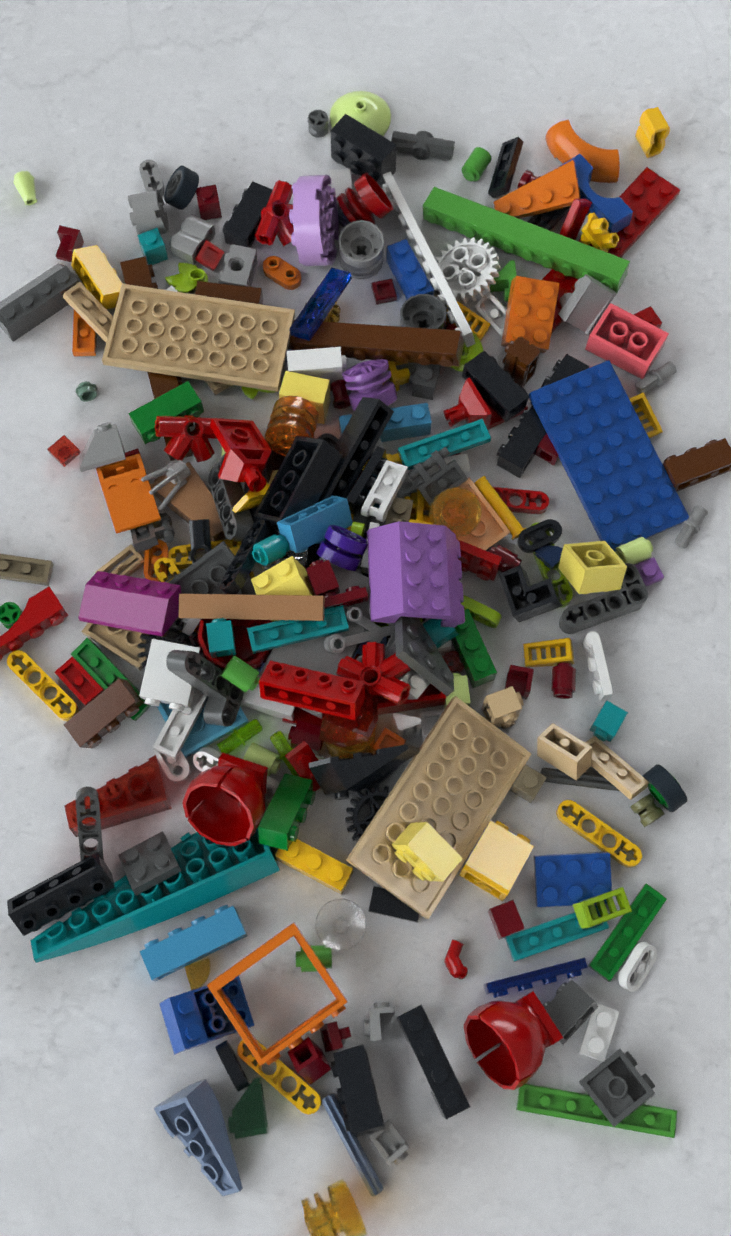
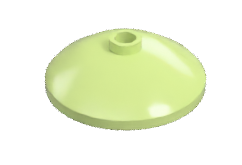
M354 91L341 96L333 104L330 111V124L332 128L345 113L382 136L388 131L391 123V112L387 103L378 95L367 91Z

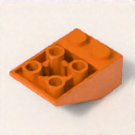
M140 453L126 457L125 460L96 468L116 534L161 520L154 496L149 493L151 490L149 480L141 481V478L147 476Z

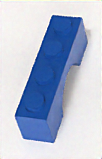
M581 154L570 159L569 161L573 159L575 161L580 199H587L592 202L587 215L595 213L599 219L606 218L609 223L607 230L609 233H617L630 225L633 211L620 197L605 198L596 194L589 185L593 167Z

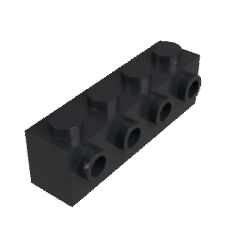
M97 852L7 900L8 916L23 936L36 932L42 926L62 918L66 913L77 907L84 906L90 900L100 895H105L115 888L112 872Z

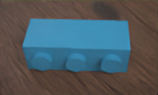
M333 495L278 521L277 525L280 534L289 543V550L295 553H302L308 550L309 546L326 541L324 535L330 524L346 529L352 526L353 522L347 499Z

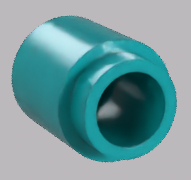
M281 534L272 535L254 544L253 558L257 563L266 566L284 557L286 552L289 551V543Z

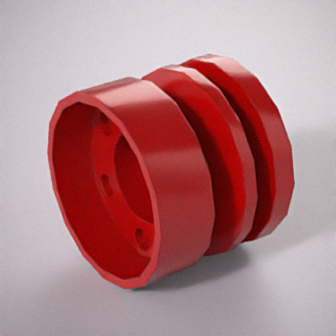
M364 173L354 182L357 193L351 188L345 189V194L341 193L337 196L339 206L351 223L363 220L375 225L376 221L373 214L383 219L393 210L391 201L386 193L367 173Z

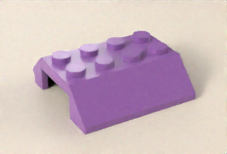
M400 521L368 529L371 622L395 623L400 616L443 619L441 627H456L465 622L464 606L461 604L464 602L463 584L459 581L462 580L461 561L458 560L461 557L460 542L456 539L455 533L443 525Z

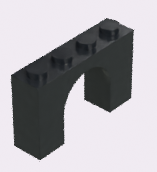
M422 1004L398 1016L396 1019L431 1088V1094L442 1117L447 1120L470 1108Z

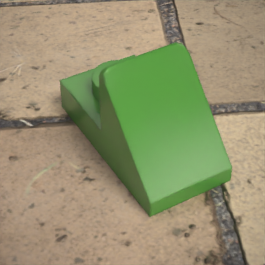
M510 260L500 270L499 277H494L496 284H490V292L503 291L504 302L508 301L511 281L517 276L515 260Z

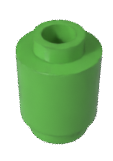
M325 945L311 946L325 968L332 969V948H325ZM302 948L301 951H296V967H301V972H318Z

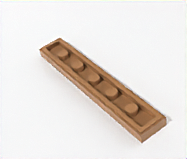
M179 594V618L324 621L325 596Z

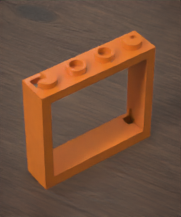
M295 922L207 984V987L260 1066L265 1062L270 1065L281 1057L279 1052L287 1046L290 1050L303 1041L302 1035L309 1030L312 1034L325 1025L323 1023L325 1018L330 1015L333 1018L338 1016L346 1009L344 1005L347 1003L346 997ZM294 936L336 999L263 1051L222 987Z

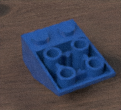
M237 976L223 986L222 989L248 1028L255 1025L240 978ZM207 986L169 997L160 1003L174 1055L237 1032Z

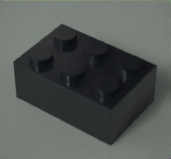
M346 113L330 130L331 158L336 163L349 168L354 174L360 176L364 173L369 174L381 188L385 184L383 174L391 172L393 176L396 172L397 145Z

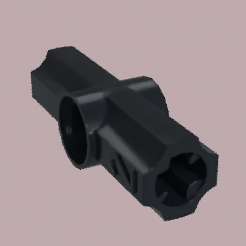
M209 519L189 520L190 557L192 564L198 560L196 556L198 549H205L207 553L212 550Z

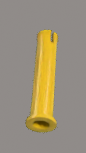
M486 477L479 478L474 483L508 528L513 536L511 539L515 540L527 528L521 526Z

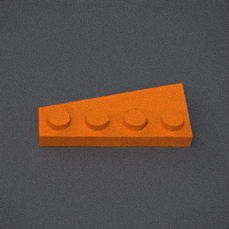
M574 159L494 201L495 210L522 219L571 206L574 199H580Z

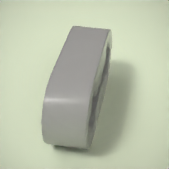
M154 160L143 161L139 169L146 192L159 190L162 196L165 188L157 163ZM147 169L152 170V175L148 174ZM152 183L156 184L157 189H153Z

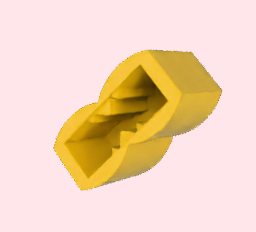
M658 107L649 108L642 113L639 120L640 126L635 134V138L647 158L658 155L663 151L665 139L670 132V127Z

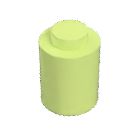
M639 537L616 547L617 551L615 553L624 563L635 565L651 558L653 546L648 539Z
M254 742L251 743L243 758L244 760L268 767L267 776H270L272 773L276 774L281 765L278 754Z

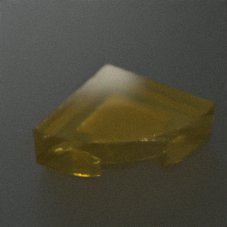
M210 958L184 966L191 990L201 988L207 981L211 970Z

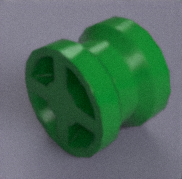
M6 602L0 606V622L4 627L10 629L23 611L14 602Z

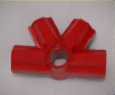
M278 180L275 183L267 206L261 211L262 219L255 234L257 241L261 244L272 245L276 235L283 246L292 242L291 236L292 232H294L293 223L290 222L289 212L290 209H293V204H289L293 189L292 185L287 181Z
M191 415L184 417L157 416L155 420L156 436L172 437L163 451L178 461H182L189 450H191L198 463L212 458L215 454L208 438L217 439L210 427L212 418L193 417ZM194 422L195 429L192 432H187V426Z
M367 642L366 645H363L362 662L346 656L337 665V676L365 682V689L371 695H379L398 705L405 703L409 697L411 686L398 678L411 669L396 657V653L385 659V646L382 643ZM377 677V680L375 682L369 683L371 679Z

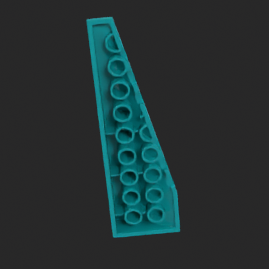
M258 829L248 841L237 846L216 844L198 832L192 835L188 832L180 838L181 842L171 848L181 868V872L138 895H135L125 875L114 883L115 888L111 889L108 893L94 898V901L83 909L80 907L75 909L67 920L56 922L31 939L34 961L38 963L140 931L184 914L280 871L271 846L259 844Z

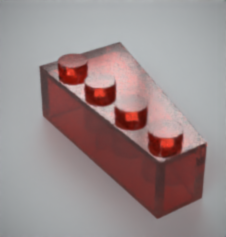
M156 755L149 758V761L140 766L136 765L129 769L128 773L117 779L109 780L106 782V785L97 789L99 794L101 830L172 809L162 767ZM90 796L84 797L85 809L90 808ZM75 799L64 807L69 829L75 837H78ZM87 817L82 821L86 826H91L96 822L92 817Z

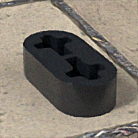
M226 1040L215 1046L236 1090L239 1092L250 1086L248 1078L229 1042Z

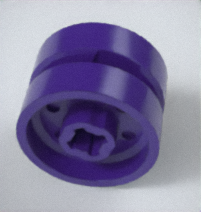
M330 524L324 535L328 541L321 542L317 554L338 567L356 571L361 562L359 555H364L368 547V541L350 530Z

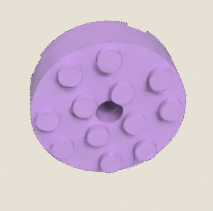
M329 175L300 176L297 182L293 183V209H290L289 212L290 222L293 223L294 227L291 240L292 245L297 248L299 262L304 266L333 265L337 256L334 240H339L338 205L335 188H331L329 185L332 183Z

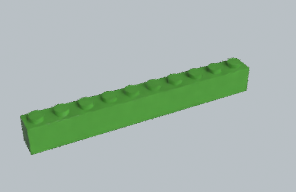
M437 187L432 189L423 204V219L429 223H435L450 231L463 234L468 238L475 237L478 241L483 239L484 243L489 242L490 246L502 249L506 253L520 256L527 261L538 263L545 268L556 270L565 276L580 279L587 274L614 290L616 294L628 274L630 261Z

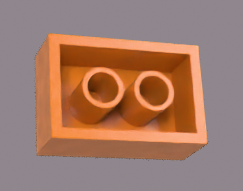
M521 276L513 278L510 286L501 346L506 347L510 341L515 342L518 337L522 336L529 341V345L533 344L540 349V353L549 350L559 283Z

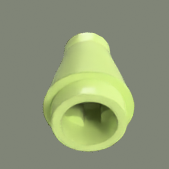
M28 171L16 173L13 183L23 198L26 205L35 204L37 199L34 177Z

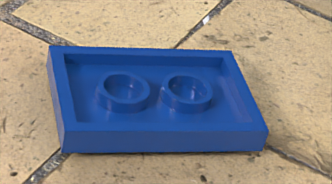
M609 852L534 855L537 907L572 906L580 901L612 891Z

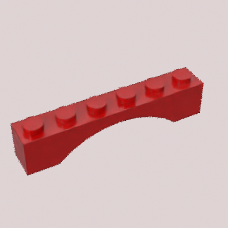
M50 586L29 598L19 619L7 632L0 636V661L7 653L19 650L25 642L40 637L46 629L61 624L68 616Z

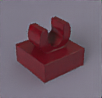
M337 1021L327 1023L320 1028L325 1053L343 1048L341 1040L351 1037L349 1026L339 1029Z

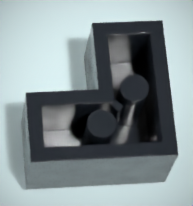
M521 565L499 573L512 615L518 622L563 606L557 587L550 578L531 585L527 572Z

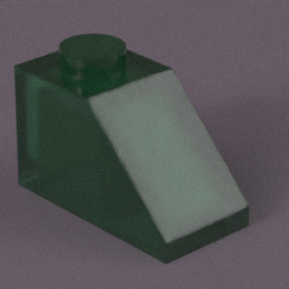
M261 1077L253 1079L233 1108L232 1116L228 1117L230 1134H235V1139L269 1132Z

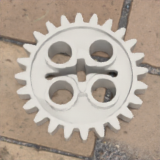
M475 237L470 242L464 238L461 244L456 240L454 247L448 244L449 250H441L443 256L435 258L456 301L460 302L463 299L465 304L470 297L473 301H476V295L484 297L482 292L484 290L490 292L491 290L488 285L496 284L494 277H499L497 270L501 269L499 265L500 260L494 247L491 248L489 242L484 244L483 239L476 242Z

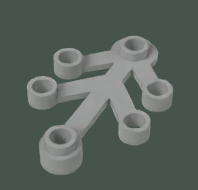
M369 604L368 607H367V611H368L369 615H370V604ZM350 607L346 610V619L357 623L367 631L345 637L339 634H331L326 637L324 648L330 654H339L347 646L366 641L380 643L383 637L390 636L385 646L386 652L395 641V623H387L389 626L380 627L363 616L360 608ZM353 610H355L357 614L355 619L351 617V612ZM335 640H339V648H335ZM362 655L358 656L356 660L362 662Z

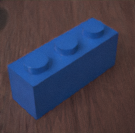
M407 239L387 246L386 262L406 299L417 294L433 296L434 289Z

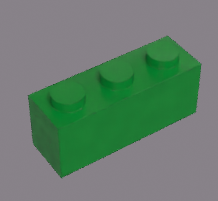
M189 381L128 414L141 439L147 444L161 438L156 436L155 431L157 416L184 417L191 415L199 417L204 413L202 401Z
M469 609L464 610L465 622L454 627L458 635L452 638L451 641L472 688H476L495 680L497 671Z
M284 774L258 826L259 844L288 851L291 842L297 840L300 823H304L306 820L308 806L314 803L316 791H313V780Z

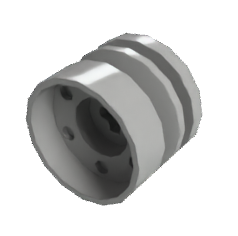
M363 220L353 221L346 225L341 231L338 240L341 268L346 274L356 279H367L376 275L382 268L384 260V238L382 232L373 223Z

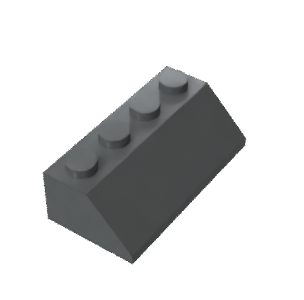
M56 264L0 302V327L14 342L69 305L63 298V294L79 283V280L66 265Z

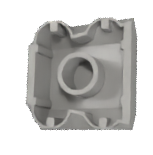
M585 274L584 277L578 279L575 283L573 293H566L560 298L562 309L559 312V316L564 322L570 323L588 335L616 296V292Z

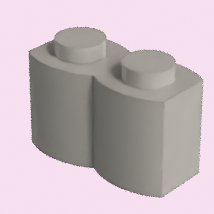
M192 214L183 220L181 230L171 237L169 245L172 255L194 265L197 263L195 258L206 240L209 242L213 240L215 227L214 224Z

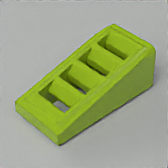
M623 887L573 904L576 917L582 929L590 928L632 912ZM612 896H616L620 908L618 911ZM604 899H606L607 905H608V907H609V910H610V913H609V914H608V911H607V909H606V906H605V903H604ZM594 903L597 904V907H598V910H599V913H600V917H598V914H597V911H596V909H595Z

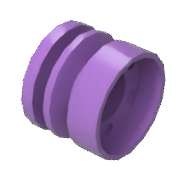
M376 359L361 362L343 372L342 376L346 381V389L353 390L349 395L353 411L356 410L362 397L380 399L387 406L397 400L398 396L394 383L387 381L391 378V372L387 370L389 368L387 360Z

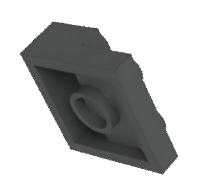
M621 1049L617 1050L579 1081L613 1127L655 1095V1092L652 1090L655 1087L652 1080L646 1073L641 1076L635 1068L638 1065L636 1060L628 1051L624 1054Z

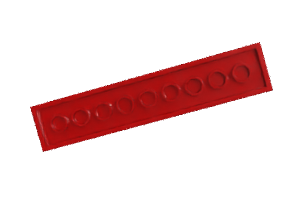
M646 167L619 196L633 211L630 225L616 233L619 236L617 246L609 248L607 253L621 258L679 195L680 189ZM553 269L542 279L559 283L551 334L563 322V319L559 316V312L562 309L560 298L566 293H573L575 283L578 280L571 276H565Z

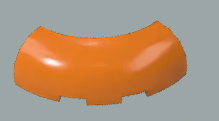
M569 119L553 125L548 130L545 139L555 159L558 158L564 164L581 154L593 167L591 181L600 183L618 182L620 169L618 149H602L585 142L575 133Z

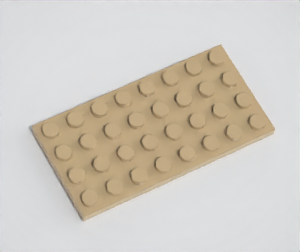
M122 284L102 362L103 365L279 392L295 318V310Z
M452 697L420 746L419 753L412 758L346 861L424 918L429 919L530 758L531 753L458 697ZM428 822L463 858L443 882L422 881L413 873L412 870L414 868L408 861L404 863L395 855L396 849L391 844L396 841L410 823Z

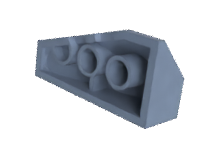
M206 1079L187 1086L154 1108L168 1134L172 1138L177 1136L186 1146L184 1149L188 1157L193 1155L202 1165L201 1172L222 1196L237 1193L243 1189L219 1101Z

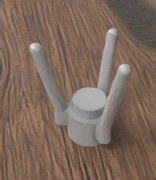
M181 460L175 464L171 462L167 466L141 478V481L145 482L167 472V478L149 491L151 495L169 482L177 483L159 506V512L164 509L178 490L187 483L186 478L191 475L189 468Z

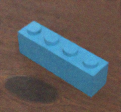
M428 403L390 408L394 413L380 439L381 442L430 435L432 422ZM353 414L339 416L340 435H342Z
M228 905L221 906L214 910L215 915L207 919L205 916L193 920L191 927L182 930V927L174 929L168 933V938L160 942L159 939H155L144 945L145 949L140 951V954L151 980L156 982L247 937L248 935L234 906L229 907Z

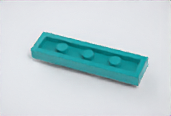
M483 419L399 447L397 452L402 464L407 466L408 470L414 469L417 463H423L430 458V454L436 450L439 451L446 447L450 452V455L447 456L449 457L489 443L491 436Z
M343 605L326 609L324 621L279 620L247 628L253 654L349 631V626Z
M594 905V906H595V909H596V911H597L598 917H600V913H599L598 907H597V905ZM574 912L506 936L505 940L513 962L606 930L609 928V925L605 921L590 928L582 929Z

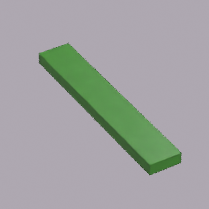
M530 1084L519 1087L516 1107L518 1111L613 1127L587 1094ZM643 1104L614 1128L675 1138L677 1110Z

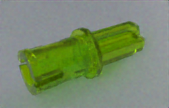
M253 719L236 731L234 729L233 734L216 745L221 753L229 754L242 744L245 746L246 741L263 730L262 725L257 719Z
M277 731L271 735L270 740L280 755V761H284L292 775L298 776L285 757L294 748L291 747L283 732Z

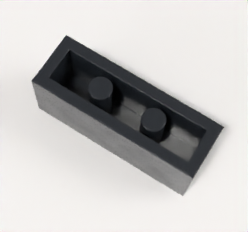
M252 181L249 188L244 190L239 205H235L230 220L226 221L223 226L225 243L251 248L262 219L261 211L267 206L273 189Z
M485 350L464 365L462 377L465 380L471 378L482 398L505 422L526 408L529 399L526 390L518 386L510 373L504 371L498 365L496 359L493 356H489Z
M364 1045L333 1053L335 1061L330 1063L334 1078L339 1077L341 1087L337 1088L340 1105L345 1104L347 1114L343 1115L346 1131H351L354 1137H359L386 1129Z

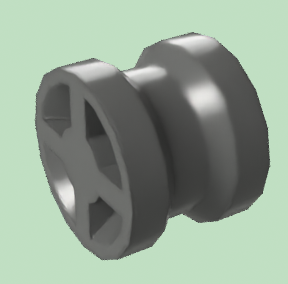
M313 110L308 115V130L312 136L320 138L328 133V115L322 110Z

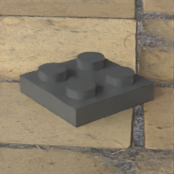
M163 831L118 855L135 895L181 872V868Z

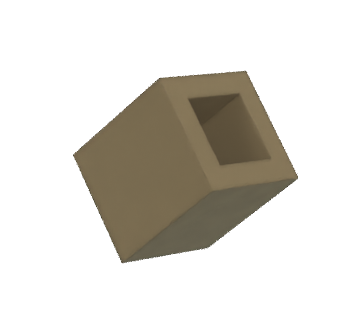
M525 764L510 791L532 803L547 777Z

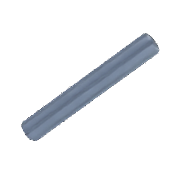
M333 1093L322 1099V1104L372 1197L383 1191V1186L358 1138L354 1137L351 1131H346L343 1115L345 1114Z

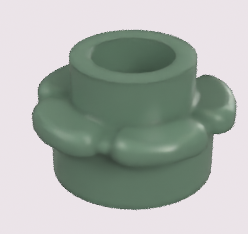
M84 381L78 385L75 392L81 401L88 402L96 398L97 386Z

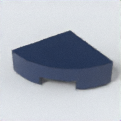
M544 546L538 549L534 555L552 570L560 562L563 548Z

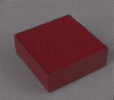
M392 278L371 283L376 305L397 301Z

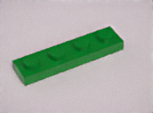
M87 637L71 653L74 659L104 690L120 678L128 680L136 693L140 694V690L90 638ZM142 699L144 703L138 707L140 710L130 717L132 720L137 721L151 706L145 704L144 699Z
M647 883L644 884L630 904L632 912L621 917L588 964V967L610 982L667 898Z

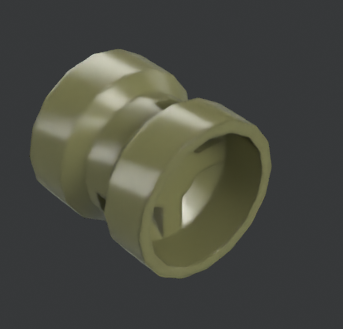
M651 793L630 806L632 811L640 816V822L644 828L665 814L660 807L655 805V799Z

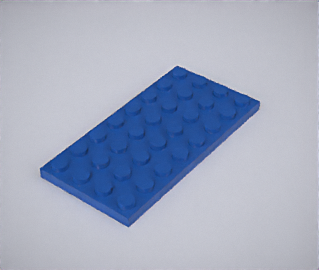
M609 360L529 393V399L556 449L558 457L600 541H606L613 551L616 552V547L639 537L650 538L688 520L689 515Z

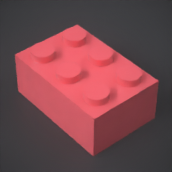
M610 303L589 335L585 350L606 361L609 360L610 363L643 379L662 350L669 333Z

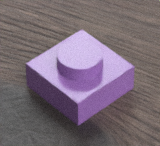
M654 557L634 565L638 569L646 587L662 581L664 578Z

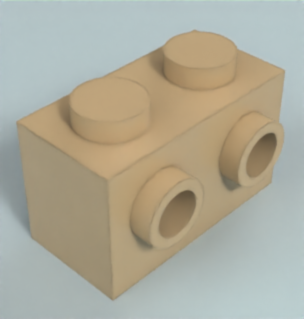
M512 686L485 696L481 709L489 722L497 728L501 726L502 729H506L516 724L515 721H517L524 703L520 693L515 692Z
M554 723L537 738V756L571 778L577 780L591 766L592 747Z

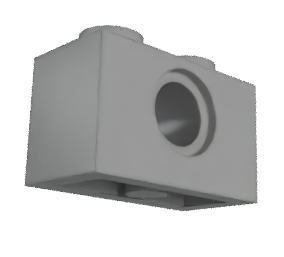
M231 244L230 251L226 252L224 257L225 268L224 271H220L219 283L251 287L258 263L257 249Z

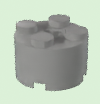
M151 190L128 196L129 205L133 209V212L130 213V219L133 226L137 225V235L155 228L158 229L160 234L169 231L167 213L164 212L162 206L164 201L159 190Z

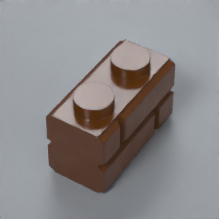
M521 336L515 342L510 341L506 346L504 352L507 354L502 363L505 364L504 371L509 372L514 381L522 387L535 374L540 349L533 344L529 345V341Z

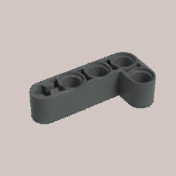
M225 453L211 469L208 483L226 538L242 543L254 521L250 509L238 513L233 511V507L245 495L241 482L223 480L218 477L226 455Z
M625 563L627 566L625 574L629 575L631 580L623 579L620 590L565 609L559 620V628L566 634H573L641 609L648 598V590L636 566ZM631 594L639 596L640 601L633 600ZM609 602L617 603L619 608H612ZM587 610H595L598 616L589 615Z
M172 650L169 652L166 659L168 670L208 696L203 712L205 722L210 725L231 726L238 714L244 691L220 676L222 670L197 652Z

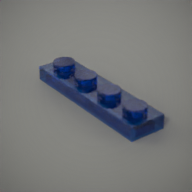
M331 267L289 328L291 336L308 341L311 340L351 281L350 272Z
M585 958L485 983L484 988L486 995L493 994V997L497 998L508 995L507 989L517 987L518 992L533 988L532 983L542 981L543 985L558 982L557 976L566 974L568 979L581 976V970L588 968Z

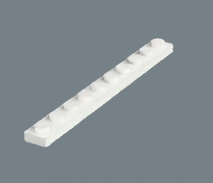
M391 172L383 174L385 184L382 185L383 190L387 196H391L392 199L390 201L394 212H399L397 216L401 226L407 227L408 230L405 231L410 243H415L416 246L413 248L418 259H423L424 262L421 264L426 275H431L430 283L434 291H439L438 298L448 309L446 314L450 323H455L457 326L455 330L461 331L467 347L475 344L472 330Z

